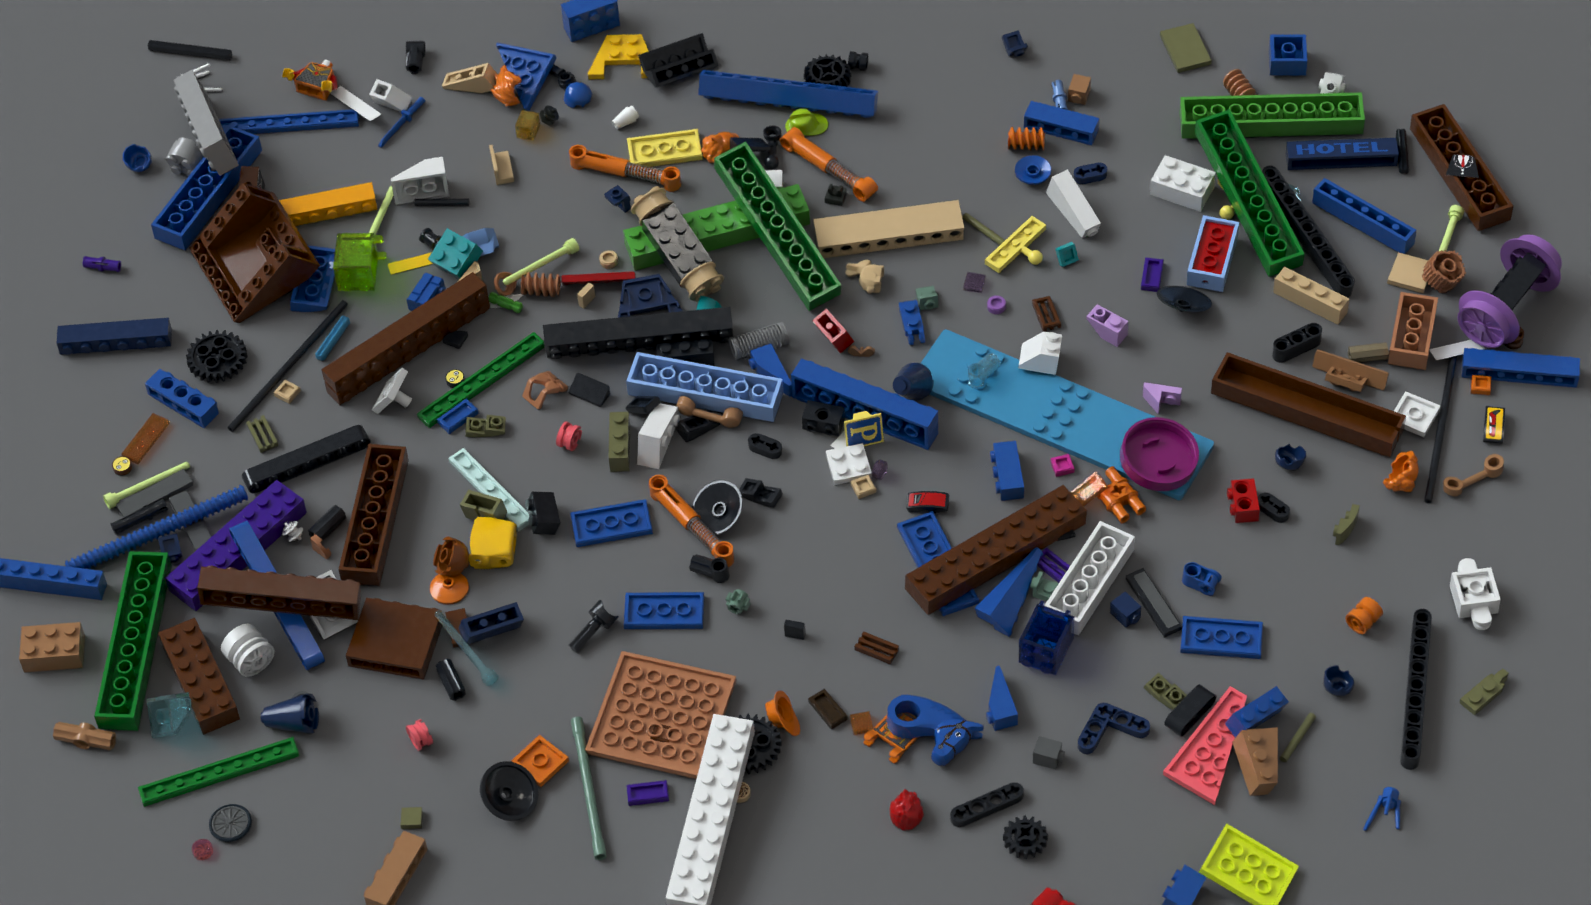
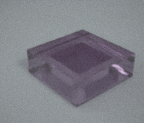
M967 272L963 289L982 293L986 275Z

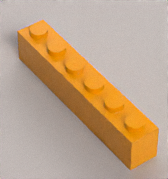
M372 182L279 200L295 226L378 210Z

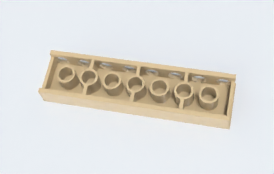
M959 200L813 219L818 249L823 258L964 240V224ZM953 231H960L958 235H950ZM936 233L942 234L939 238L932 237ZM916 236H924L921 240L913 239ZM899 238H905V239H906V240H905L904 242H902V243H897V242H895V240H897V239H899ZM882 240L887 241L885 245L877 244L879 241ZM862 243H869L865 248L859 247ZM845 245L851 246V248L848 250L841 249V247ZM825 248H833L832 251L827 253L822 251Z

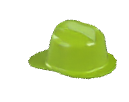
M798 109L790 115L785 128L788 132L791 128L796 127L804 136L820 135L828 129V121L823 115L811 113L807 109Z

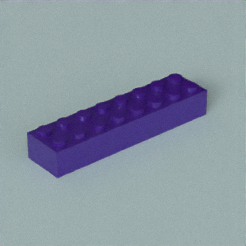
M278 480L273 482L165 577L169 591L194 611H197L203 606L200 605L197 589L201 566L207 567L212 565L223 569L232 567L237 570H243L247 567L244 558L231 537L229 528L247 520L265 551L282 536L285 522L298 521L307 513L304 499Z

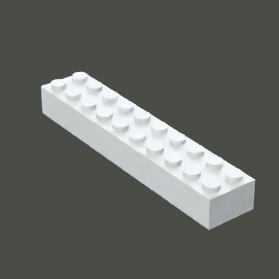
M713 714L665 898L667 905H711L755 733L752 720Z

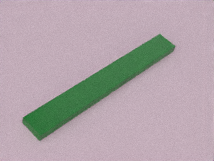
M535 332L531 333L417 413V418L428 428H431L437 423V419L465 399L471 400L545 348L544 341Z
M294 737L140 786L138 790L145 807L299 757L300 755Z

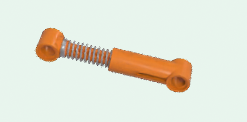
M791 128L780 138V144L786 151H794L823 172L832 174V176L851 187L858 200L865 202L878 191V186L872 178L856 176V174L849 171L842 164L837 163L835 157L806 139L798 128Z
M574 145L569 149L570 164L576 170L588 168L622 177L629 175L635 178L638 177V179L656 181V183L659 182L669 192L677 191L681 187L680 171L674 166L666 167L664 170H656V168L653 170V167L650 169V167L647 168L644 165L641 167V164L639 166L638 164L635 165V163L632 164L628 159L589 151L583 145Z
M664 475L652 476L649 480L651 498L659 501L686 530H690L711 551L715 558L725 559L727 566L730 567L734 563L732 544L727 541H721L707 525L700 521V515L668 484V480Z

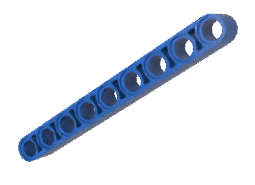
M247 520L229 528L231 537L249 569L263 573L268 571L277 573ZM274 612L306 670L325 662L320 648L301 615Z

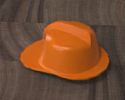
M777 691L774 699L765 704L768 719L772 721L774 726L778 728L784 727L789 734L797 736L800 734V724L790 699L784 691Z

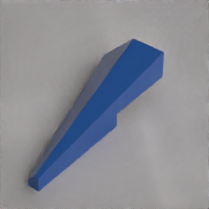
M1038 547L1028 554L975 607L979 618L992 624L995 630L1008 637L1012 634V627L1014 622H1017L1018 612L1028 594L1032 582L1031 579L1038 568L1037 564L1040 556L1042 557L1043 552Z

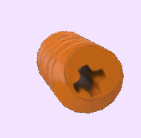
M1011 127L1008 133V150L1011 145L1014 150L1017 149L1018 145H1020L1021 150H1024L1025 145H1027L1028 150H1031L1033 145L1035 150H1038L1040 145L1044 150L1045 133L1042 127L1039 128L1038 133L1035 127L1032 128L1031 132H1029L1028 127H1025L1024 132L1021 131L1020 127H1018L1016 132Z

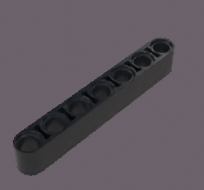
M355 425L251 467L242 473V479L250 493H258L267 489L276 480L283 483L364 450L371 441L363 426Z

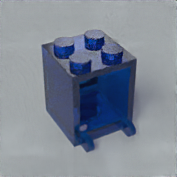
M1040 601L1039 604L1037 603L1019 639V663L1026 667L1039 669L1046 674L1056 675L1074 639L1075 616L1071 615V611L1066 610L1063 613L1046 607L1044 601Z

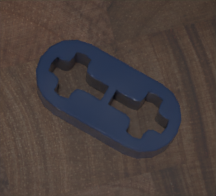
M1104 163L1079 166L1074 169L1073 178L1077 184L1102 181L1107 177V166Z

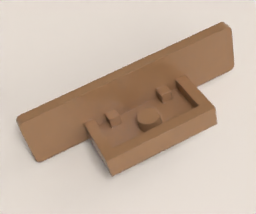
M1322 350L1316 351L1312 364L1313 368L1327 372L1325 376L1326 381L1336 386L1347 387L1355 392H1361L1365 385L1384 390L1389 373Z

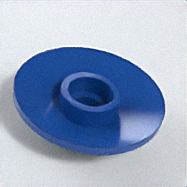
M1040 156L1023 157L1015 165L1016 177L1026 184H1040L1046 181L1051 174L1049 162Z

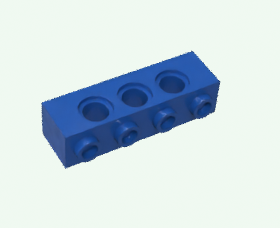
M159 369L145 382L148 395L202 428H205L219 414L217 402L213 398H208L198 389L191 388L185 381L176 379L170 372Z

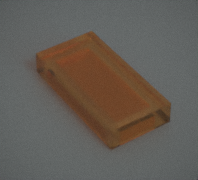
M1095 471L1074 488L1071 493L1085 506L1107 489L1108 486L1101 475Z

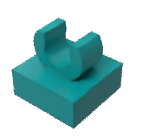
M1073 242L1055 248L1060 266L1064 267L1079 260Z

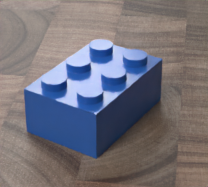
M571 0L561 4L564 30L571 42L620 26L617 0Z

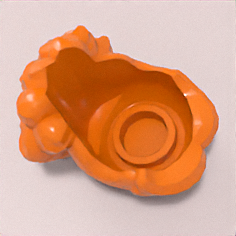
M720 132L716 135L705 137L702 140L703 148L701 149L704 158L709 163H714L715 157L730 150V138H739V136L731 132Z
M1413 451L1399 453L1392 462V473L1389 474V478H1385L1383 481L1388 490L1412 492L1419 473L1418 458Z

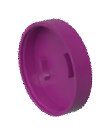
M1160 417L1143 419L1132 425L1126 432L1120 448V462L1125 473L1138 485L1154 491H1170L1186 484L1193 476L1199 459L1198 445L1190 431L1176 421Z

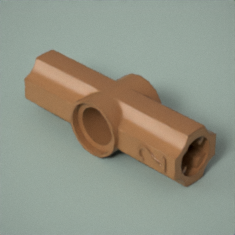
M58 722L54 726L53 738L55 740L73 743L81 749H89L91 746L111 750L116 743L115 732L96 729L89 723L74 725Z

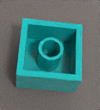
M447 228L428 260L436 267L460 279L473 262L478 261L483 250L474 242Z

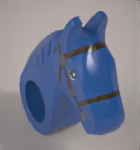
M900 695L894 698L887 708V728L893 735L903 739L934 736L936 745L933 748L931 758L938 766L948 764L958 753L966 748L971 739H981L983 737V734L978 732L983 731L984 726L982 724L966 721L952 709L925 697ZM908 712L914 714L917 719L903 721L897 715Z

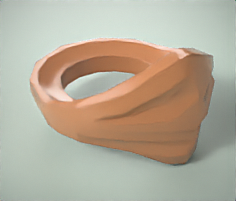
M500 272L494 278L495 289L502 296L511 295L516 288L517 280L506 285L505 292L499 287V279H504L512 275V273Z

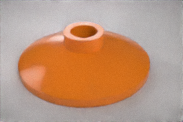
M461 573L452 577L438 574L430 584V593L433 599L447 605L455 604L464 599L469 590L468 580Z

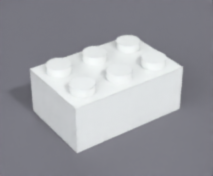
M1165 155L1151 179L1150 195L1201 212L1215 187L1216 172Z

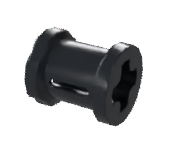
M425 228L420 234L419 241L428 244L430 249L434 250L441 236L435 235L430 228Z

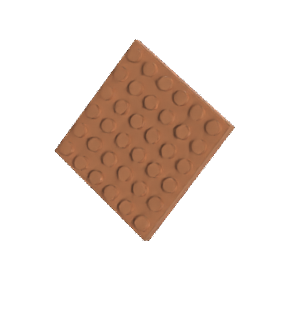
M622 651L585 751L588 755L697 779L713 714L725 715L736 683V676ZM662 725L670 726L671 728L666 729ZM654 726H658L656 734H652ZM651 737H661V738H665V739H668V740H669V743H668V742H665V743H664V742L655 741V740H652V739H650V738H651Z

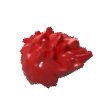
M904 789L890 804L891 821L893 825L901 830H912L924 817L923 806H921L920 798L917 797L916 792L909 793Z

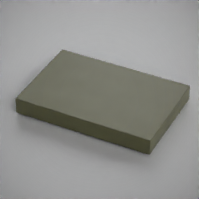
M1194 23L1160 31V37L1177 73L1211 65L1212 60Z

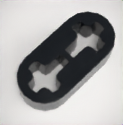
M759 433L749 436L748 447L752 452L770 459H777L782 455V444L778 440Z
M1261 493L1258 496L1261 512L1279 523L1286 522L1289 519L1290 508L1287 504L1270 493Z

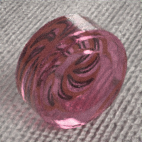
M207 839L195 841L192 845L194 857L198 860L210 858L213 854L211 842Z

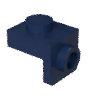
M1019 30L1002 35L1001 37L1008 56L1014 55L1018 57L1025 53L1028 46L1027 43L1024 44Z
M617 185L604 194V197L613 206H618L624 213L631 210L630 196L620 186Z
M177 533L158 538L161 552L168 553L171 563L178 561L182 557Z

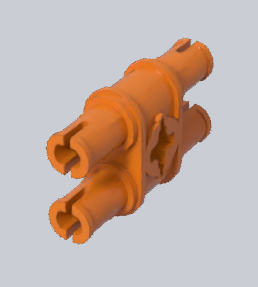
M1114 466L1109 467L1105 471V475L1112 482L1109 485H1106L1098 474L1090 477L1089 483L1097 492V498L1105 504L1107 511L1113 512L1120 523H1125L1130 518V515L1123 507L1126 504H1129L1137 515H1142L1146 511V506L1138 498V492L1132 488L1127 478L1119 474Z

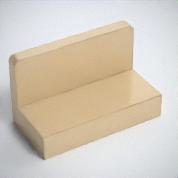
M493 144L489 145L496 185L514 182L508 151L494 153Z

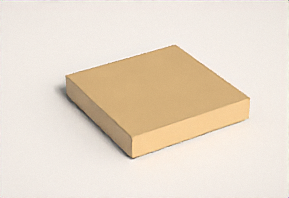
M1398 252L1387 284L1424 293L1428 282L1423 280L1422 274L1428 260Z

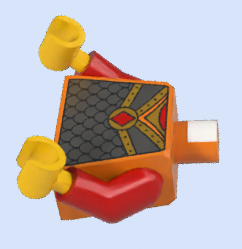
M324 60L322 64L311 62L298 71L290 68H284L282 78H288L289 81L294 80L296 92L326 101L330 92L338 89L337 77L332 69L333 64L329 60Z

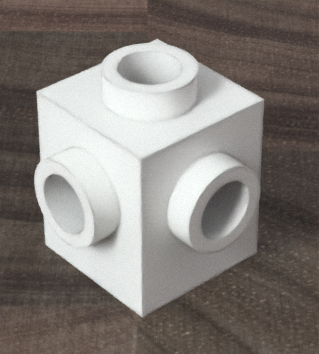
M1325 72L1324 79H1320L1318 89H1321V93H1344L1346 83H1343L1345 75ZM1331 83L1334 84V89L1330 88Z

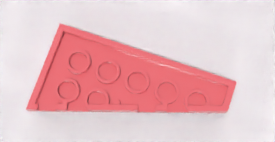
M1230 686L1164 769L1163 775L1215 805L1232 751V742L1235 739L1234 735L1225 725V722L1233 713L1245 706L1247 695Z

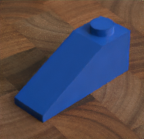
M772 344L751 350V359H749L751 369H755L759 375L783 379V392L787 396L792 397L791 381Z
M1000 665L996 666L989 700V712H986L987 721L993 725L995 731L1018 725V713Z

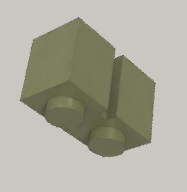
M472 490L467 491L460 503L465 517L475 520L477 517H492L503 520L507 514L502 499Z

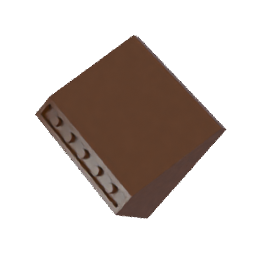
M246 183L241 184L189 248L231 318L236 323H241L308 280L320 266L273 192Z

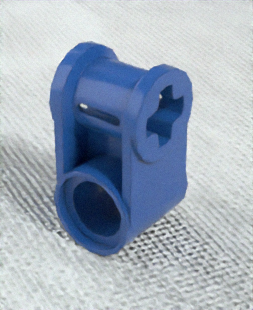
M1195 562L1187 563L1183 570V584L1205 595L1211 596L1214 594L1216 584L1222 579L1221 574Z

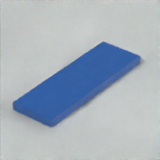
M933 511L897 523V528L917 567L952 549ZM974 589L939 610L942 616H946L979 604V599Z

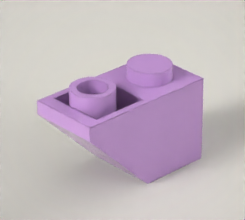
M1098 304L1086 316V319L1101 339L1116 347L1128 335V321Z

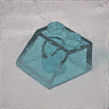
M189 692L146 699L152 739L177 735L192 712Z

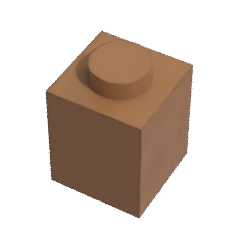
M1073 75L1068 89L1069 102L1086 105L1091 90V77Z

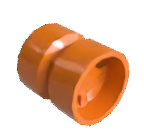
M1363 597L1356 605V609L1353 608L1346 615L1345 620L1353 631L1358 634H1365L1372 627L1373 623H1376L1383 615V610L1374 599Z

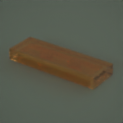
M152 413L121 455L128 457L131 462L139 464L170 424L169 420Z

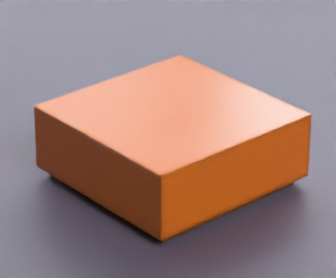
M1472 375L1471 394L1490 395L1491 376Z

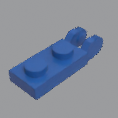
M917 300L898 303L905 336L908 338L909 345L914 344L913 335L919 334L920 342L925 343L924 327Z

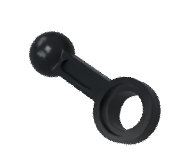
M553 64L549 73L558 78L560 88L566 89L569 84L576 82L575 76L571 72H566L565 69Z
M771 125L763 130L764 138L770 146L768 157H766L764 164L766 168L773 170L779 165V160L776 157V147L781 138V129L778 126Z

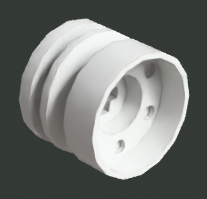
M242 624L234 628L221 644L222 654L245 677L254 676L264 670L274 657L275 650L273 646L262 637L261 633L252 624Z

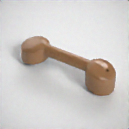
M680 396L676 404L678 411L684 416H697L719 422L728 428L737 427L743 416V412L734 407L725 409L723 416L696 409L695 403L685 396Z
M1498 454L1489 455L1484 461L1483 471L1462 481L1456 477L1445 478L1443 490L1450 496H1459L1463 488L1486 477L1496 478L1500 476L1504 467L1503 457Z

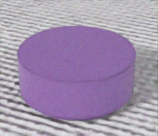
M992 296L987 301V309L992 314H1001L1006 309V301L1001 296Z

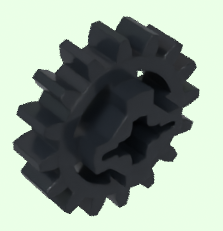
M1026 815L1023 816V820L1015 817V823L1009 821L1008 827H1004V847L1009 848L1010 854L1016 852L1017 858L1021 854L1024 855L1025 859L1028 858L1029 854L1034 858L1036 852L1041 854L1042 847L1046 848L1048 833H1046V826L1041 827V820L1034 822L1033 816L1030 820L1027 819Z

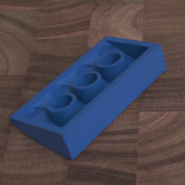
M307 245L320 266L308 280L293 289L290 301L291 311L316 312L327 309L337 270L335 262L336 249Z

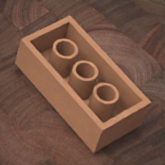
M1406 292L1400 293L1388 364L1426 370L1437 310V297Z

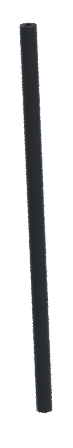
M342 300L231 422L228 426L231 432L235 431L348 305L346 301Z
M1457 356L1449 357L1424 499L1425 503H1432Z

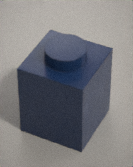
M1125 591L1110 602V614L1127 628L1140 620L1141 606Z

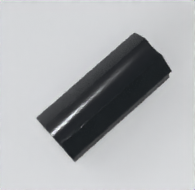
M334 505L308 530L309 536L317 535L324 540L346 518V513L342 508Z
M445 659L439 661L436 665V670L450 700L456 701L466 695L465 688L452 660Z

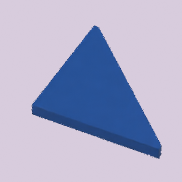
M497 43L496 46L507 70L514 75L520 76L522 79L521 83L515 85V88L525 111L529 112L557 57L555 54Z

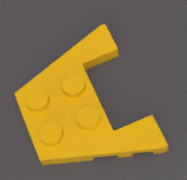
M642 34L606 35L588 72V79H604L605 65L641 64L638 55L648 52ZM641 66V78H648Z

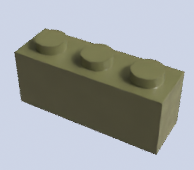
M610 412L609 414L610 472L630 471L629 412Z

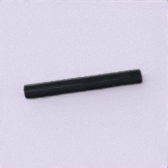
M149 40L148 49L151 51L231 60L232 50L156 40Z

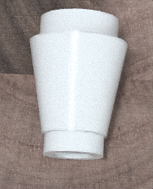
M631 105L630 107H625L612 120V123L618 130L636 122L639 115Z

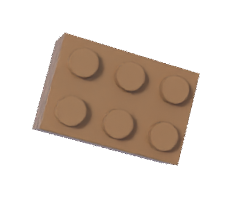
M81 622L22 626L19 660L23 671L36 672L83 668L85 633Z

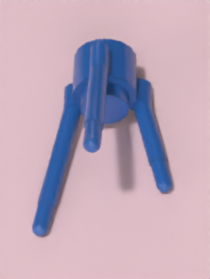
M1386 787L1382 795L1378 796L1377 803L1363 828L1364 831L1368 829L1381 804L1385 807L1384 815H1388L1389 809L1395 807L1396 829H1400L1401 801L1398 799L1400 793L1396 788Z

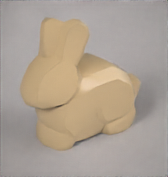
M863 260L857 264L848 263L846 265L847 270L845 273L847 277L860 275L859 282L863 290L867 291L868 294L880 293L881 280L884 277V265L871 264L870 260Z

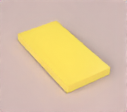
M698 129L627 138L630 161L632 164H638V166L641 164V167L642 165L644 167L703 160Z

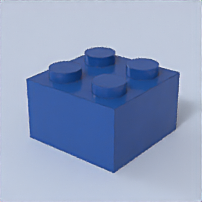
M1270 34V75L1306 76V34Z

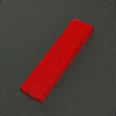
M633 271L562 275L561 283L569 285L623 282L624 280L635 279L636 273Z

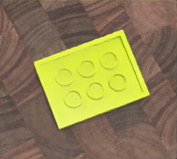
M1226 823L1199 873L1253 905H1278L1299 866Z

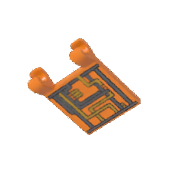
M908 712L897 715L903 721L917 719ZM886 715L871 731L864 735L865 740L863 743L870 747L877 737L881 738L894 747L889 753L891 756L889 761L896 764L903 753L919 737L903 739L893 735L887 728Z

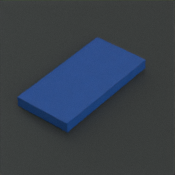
M646 499L570 513L576 547L653 534Z
M704 592L625 594L624 629H703Z
M1183 616L1180 653L1261 659L1263 622Z

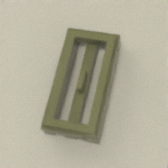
M264 415L260 416L261 419L259 420L257 418L253 419L254 422H246L261 453L278 446V442ZM261 424L264 425V427H265V429H266V431H267V433H268V435H269V437H270V439H271V441H272V444L269 443V441H268V439H267V437H266V435H265V433H264V431H263V429H262V427H261ZM253 427H257L266 446H262Z

